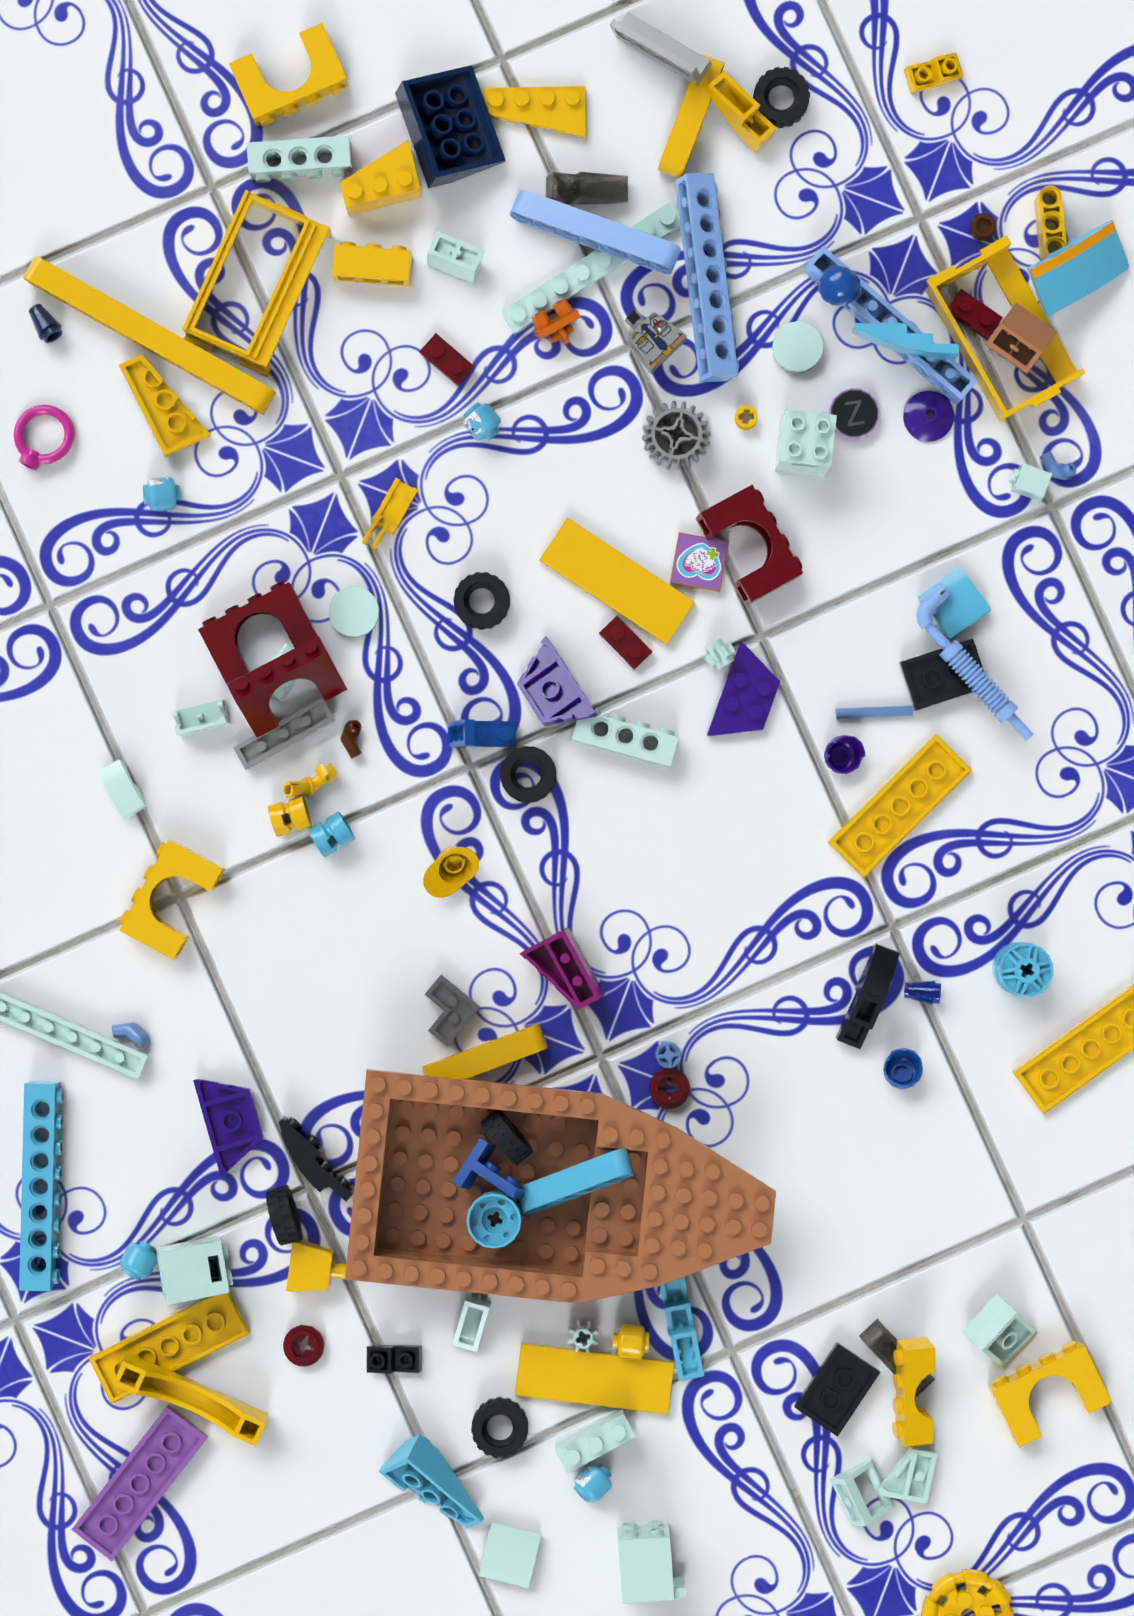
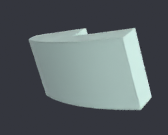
M118 759L98 772L106 790L124 819L147 807L138 785L133 783L122 760Z

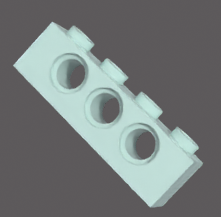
M349 135L247 143L249 175L252 180H256L258 183H267L274 178H281L283 181L296 180V177L306 176L307 179H319L322 175L332 174V177H345L347 173H353ZM324 154L332 156L331 161L328 163H321L319 159ZM298 156H305L307 158L306 162L302 165L294 164V160ZM277 157L281 159V163L276 167L268 165L272 158Z
M595 709L598 716L577 720L572 741L664 767H671L679 737L674 736L675 731L660 727L658 732L649 729L650 724L635 721L634 725L626 723L625 717L611 714L610 718L601 716V711ZM600 722L608 726V733L602 737L597 736L593 730L594 726ZM624 729L631 731L633 734V740L627 744L622 743L618 738L619 732ZM648 736L654 737L658 743L657 748L652 751L645 749L643 746L644 738Z

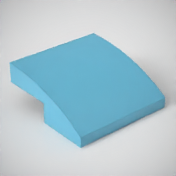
M959 567L918 596V601L921 603V598L927 597L940 583L947 585L940 593L941 595L950 588L952 595L936 608L937 612L932 615L935 624L950 641L991 611L986 600Z

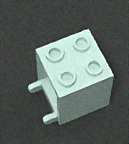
M786 408L779 424L774 471L825 476L832 465L837 415L827 414V412L823 411L822 413H813Z
M217 1236L156 1248L162 1292L167 1305L230 1293L229 1286L233 1285L232 1274L228 1266L225 1267L224 1261L229 1259L227 1245ZM215 1256L219 1281L212 1282L208 1262V1257Z
M654 1520L649 1521L648 1525L637 1526L635 1522L623 1523L622 1527H617L622 1604L675 1600V1598L686 1597L685 1578L683 1576H673L668 1523L663 1524V1521Z

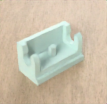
M437 231L427 252V265L474 284L478 268L482 265L485 250Z
M224 699L176 710L172 713V717L176 722V735L179 736L230 724Z

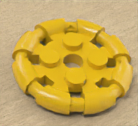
M961 1569L962 1572L955 1574L950 1572L939 1578L931 1586L932 1591L929 1596H925L921 1616H961L962 1611L965 1609L973 1610L974 1616H1014V1610L1010 1606L1011 1598L1005 1587L997 1579L989 1578L987 1573L974 1569ZM964 1582L966 1589L956 1591L955 1584ZM982 1586L987 1588L985 1594L978 1591V1589ZM941 1595L946 1597L943 1604L937 1602ZM992 1605H1000L1001 1611L994 1612Z

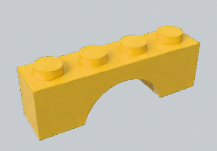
M927 1337L897 1340V1350H894L893 1353L896 1365V1374L893 1375V1384L896 1389V1398L893 1399V1410L895 1412V1422L892 1424L893 1435L904 1447L933 1444L934 1419L925 1408L916 1406L915 1393L920 1382L926 1376L935 1372V1346Z

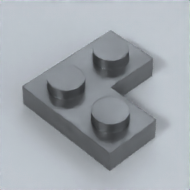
M442 974L424 994L444 1010L428 1031L448 1047L480 1006Z

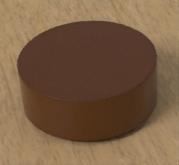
M986 213L976 215L970 223V233L975 239L980 241L989 239L996 230L994 218Z

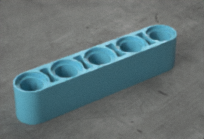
M627 1149L606 1153L520 1186L526 1191L522 1199L519 1200L522 1213L524 1215L537 1213L634 1176Z

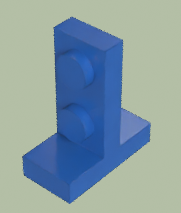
M464 719L448 722V748L516 747V721H475V719Z
M479 1138L453 1180V1183L461 1188L470 1190L480 1175L510 1197L521 1200L526 1192L519 1186L521 1182L509 1174L505 1177L499 1173L500 1167L488 1161L496 1145L489 1140Z

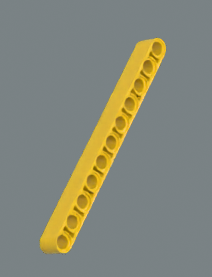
M38 256L34 257L23 276V279L33 286L262 415L265 414L276 395V392L265 384Z

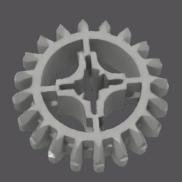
M672 401L671 409H668L667 404L663 403L662 413L659 409L654 408L653 414L656 418L647 416L646 420L651 425H643L642 428L643 431L650 433L642 435V441H650V443L644 446V450H654L650 453L649 458L654 459L658 455V466L664 460L667 461V470H670L672 463H676L677 471L681 470V462H684L686 468H690L691 462L689 459L698 463L700 459L696 453L704 456L706 450L701 446L706 447L710 445V441L703 437L710 436L711 431L702 430L709 423L708 421L699 422L704 414L699 412L695 416L693 413L696 406L694 405L690 407L689 411L685 410L686 402L684 401L681 404V408H677L676 401ZM677 416L673 426L657 427L664 419ZM684 418L693 424L697 436H692V433L684 429ZM679 424L680 435H683V438L679 437L675 447H673V436H669V434H674ZM655 435H659L660 438L668 442V453L659 447ZM695 444L689 452L675 455L680 445Z

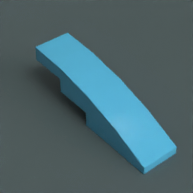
M855 323L852 328V334L876 345L901 353L945 359H956L959 355V344H933V333H907V323Z
M685 1277L660 1286L679 1381L704 1376Z

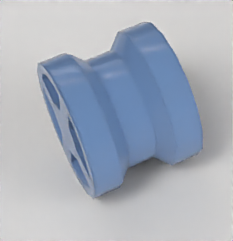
M665 1041L658 1045L655 1056L661 1066L672 1068L679 1064L681 1051L675 1043Z

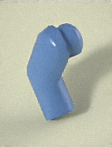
M1051 451L1039 457L1047 472L1052 473V478L1068 480L1076 474V466L1073 463H1057Z
M137 1023L112 1025L114 1038L128 1036L137 1048H143L148 1044L147 1032Z

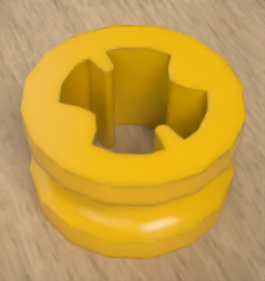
M741 406L735 413V424L742 430H750L756 425L758 415L752 406ZM744 412H749V416H753V419H750L748 424H744L743 419L739 420V416H743Z

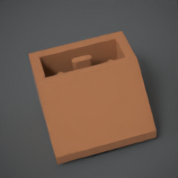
M1016 303L985 345L1027 375L1058 332Z

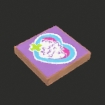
M679 532L670 584L720 592L729 541L714 538L707 540L703 536Z

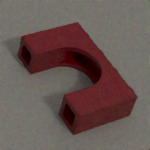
M753 484L704 510L695 518L707 540L735 526L750 527L757 531L764 539L767 555L763 566L733 584L746 607L803 574L801 561L797 556H793L789 549L790 544L787 537L778 530L775 516L772 512H768L763 504V495L758 489L755 490Z
M281 581L271 586L269 593L263 596L261 593L255 594L248 598L249 603L242 607H239V605L232 606L224 611L226 615L218 619L214 616L202 622L203 627L199 628L198 631L226 684L251 672L238 646L239 630L249 618L260 614L271 615L277 618L282 623L294 648L318 636L290 582L285 584L284 581Z
M319 636L227 684L236 704L257 738L279 726L269 706V701L274 691L284 683L295 679L310 680L317 686L324 701L348 690Z

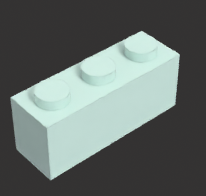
M619 1409L556 1443L555 1452L568 1474L635 1438V1429L625 1410Z

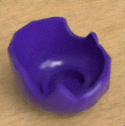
M848 735L837 736L830 740L824 752L827 767L835 773L848 774L858 769L862 758L865 757L862 742L856 737Z

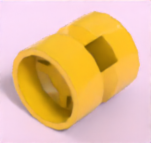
M303 796L289 799L287 804L278 802L268 805L271 824L277 837L290 834L293 828L300 831L312 827L308 807ZM289 813L291 820L286 821L284 814Z

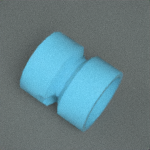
M339 811L326 818L325 824L319 822L308 829L311 838L324 857L337 851L339 844L345 846L356 839Z

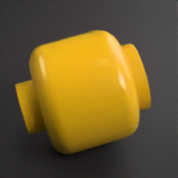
M622 1324L619 1327L618 1333H613L612 1348L618 1349L617 1352L620 1358L641 1359L644 1353L649 1352V1332H645L643 1325Z

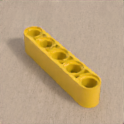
M703 54L700 55L709 59L712 65L698 86L690 81L658 166V171L676 178L684 175L712 100L706 87L722 73L725 62Z
M535 1024L422 1067L424 1075L467 1079L548 1048L540 1024Z

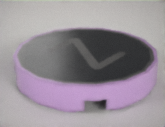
M850 388L840 392L833 399L829 408V414L837 415L836 433L846 439L859 440L867 437L876 428L880 418V408L877 400L869 392L859 388Z

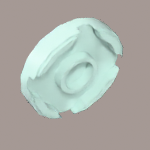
M801 321L790 322L781 327L774 337L772 345L773 357L788 372H807L818 363L822 356V337L818 330L809 323Z
M349 586L341 589L333 596L329 604L328 616L332 626L339 633L348 637H361L375 628L379 619L380 608L376 598L368 590Z

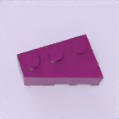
M569 927L519 953L542 976H545L578 1010L600 999L605 994Z

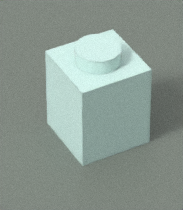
M1023 463L1018 469L1014 468L1009 483L1013 485L1010 491L1040 501L1044 498L1052 473Z

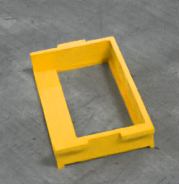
M245 190L182 328L185 332L184 339L211 352L214 348H217L241 359L240 365L268 377L272 368L269 362L325 238H331L332 236L330 227L313 221L305 215L279 203L277 205ZM251 204H254L301 225L303 228L246 351L195 327Z
M1007 235L979 251L981 256L957 269L952 265L927 279L928 287L925 290L955 344H959L961 355L973 376L978 380L977 383L1000 423L1031 405L1035 408L1060 394L1061 388L1085 374L1083 368L1079 371L1076 370L1056 335L1040 356L1055 384L1007 411L939 292L940 289L987 264L1011 307L1016 303L1052 328L1008 251L1012 243Z

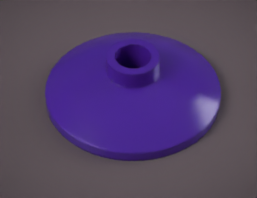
M923 391L915 394L907 402L903 412L904 425L907 431L920 441H937L950 431L954 422V410L944 395L935 391ZM926 411H933L934 418H927Z

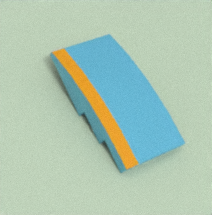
M1111 220L1068 241L1066 246L1046 255V259L1028 267L1027 270L1044 315L1050 316L1094 292L1130 267L1114 222Z

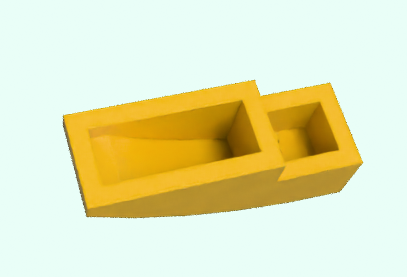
M725 71L707 85L706 90L722 116L754 153L773 137L776 127L758 111L761 105Z

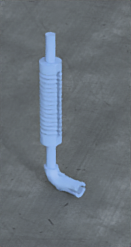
M940 583L927 597L921 598L916 614L918 625L921 630L925 629L943 649L939 654L945 662H949L948 665L952 666V670L955 669V673H959V677L962 676L961 680H965V684H968L969 688L972 687L971 691H975L974 694L978 695V698H982L981 702H985L984 705H988V709H992L991 713H995L994 716L1000 723L1007 720L1027 741L1033 736V733L1014 713L1018 709L1017 705L1012 700L1008 701L1009 697H1005L1006 693H1002L1003 690H999V686H995L996 682L992 683L993 679H989L990 676L986 675V671L982 672L983 668H979L980 665L976 664V660L972 661L973 657H969L970 654L966 653V649L962 650L963 646L957 639L950 643L932 623V615L937 612L936 608L952 595L950 588L941 595L940 593L947 585Z

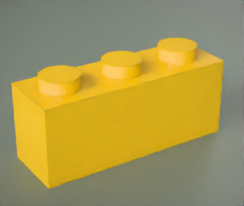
M341 242V245L334 244L332 266L334 281L410 287L412 253L411 250H407V247L395 245L392 246V249L381 248L379 244L372 243L366 244V247L356 246V243Z

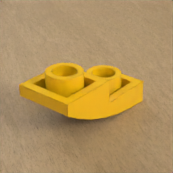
M957 53L933 57L928 62L910 65L904 69L911 94L939 87L964 77Z

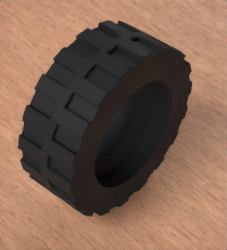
M775 67L773 70L766 71L765 75L759 78L754 89L753 99L761 105L758 111L774 126L778 128L790 127L795 122H799L806 113L810 99L809 85L805 82L803 75H800L795 69ZM779 85L787 86L794 95L792 105L784 110L774 108L769 102L770 91Z
M488 572L469 574L464 580L459 582L458 587L455 589L453 602L456 613L462 622L471 628L479 630L491 629L495 625H499L507 616L510 608L509 592L504 582L496 575H491ZM477 589H487L494 596V606L487 613H477L470 607V595Z
M523 746L513 750L503 761L500 771L501 783L504 790L515 800L525 803L537 802L548 796L556 782V767L552 758L542 749L533 746ZM524 762L535 763L540 768V781L533 787H524L516 779V770Z
M494 1110L480 1122L495 1145L515 1165H519L533 1153L529 1142L500 1110Z
M284 1185L267 1190L266 1202L268 1213L279 1245L283 1246L301 1241V1224L289 1186Z
M491 1398L486 1403H482L479 1409L476 1410L472 1420L471 1433L473 1441L476 1442L477 1448L482 1450L487 1456L506 1458L508 1455H514L518 1449L523 1447L527 1439L528 1419L524 1409H521L517 1402H513L509 1398ZM496 1415L508 1417L513 1425L511 1435L504 1440L492 1438L487 1430L489 1420Z

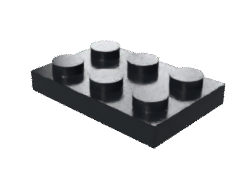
M973 638L960 642L963 646L962 650L966 649V653L970 654L969 657H973L972 661L976 660V664L980 665L979 668H983ZM942 648L899 662L915 711L975 692L971 691L972 687L969 688L968 684H965V680H961L962 676L959 677V673H955V669H951L952 666L948 665L949 662H945L939 654L943 651Z
M836 1342L794 1407L838 1437L880 1374V1370Z

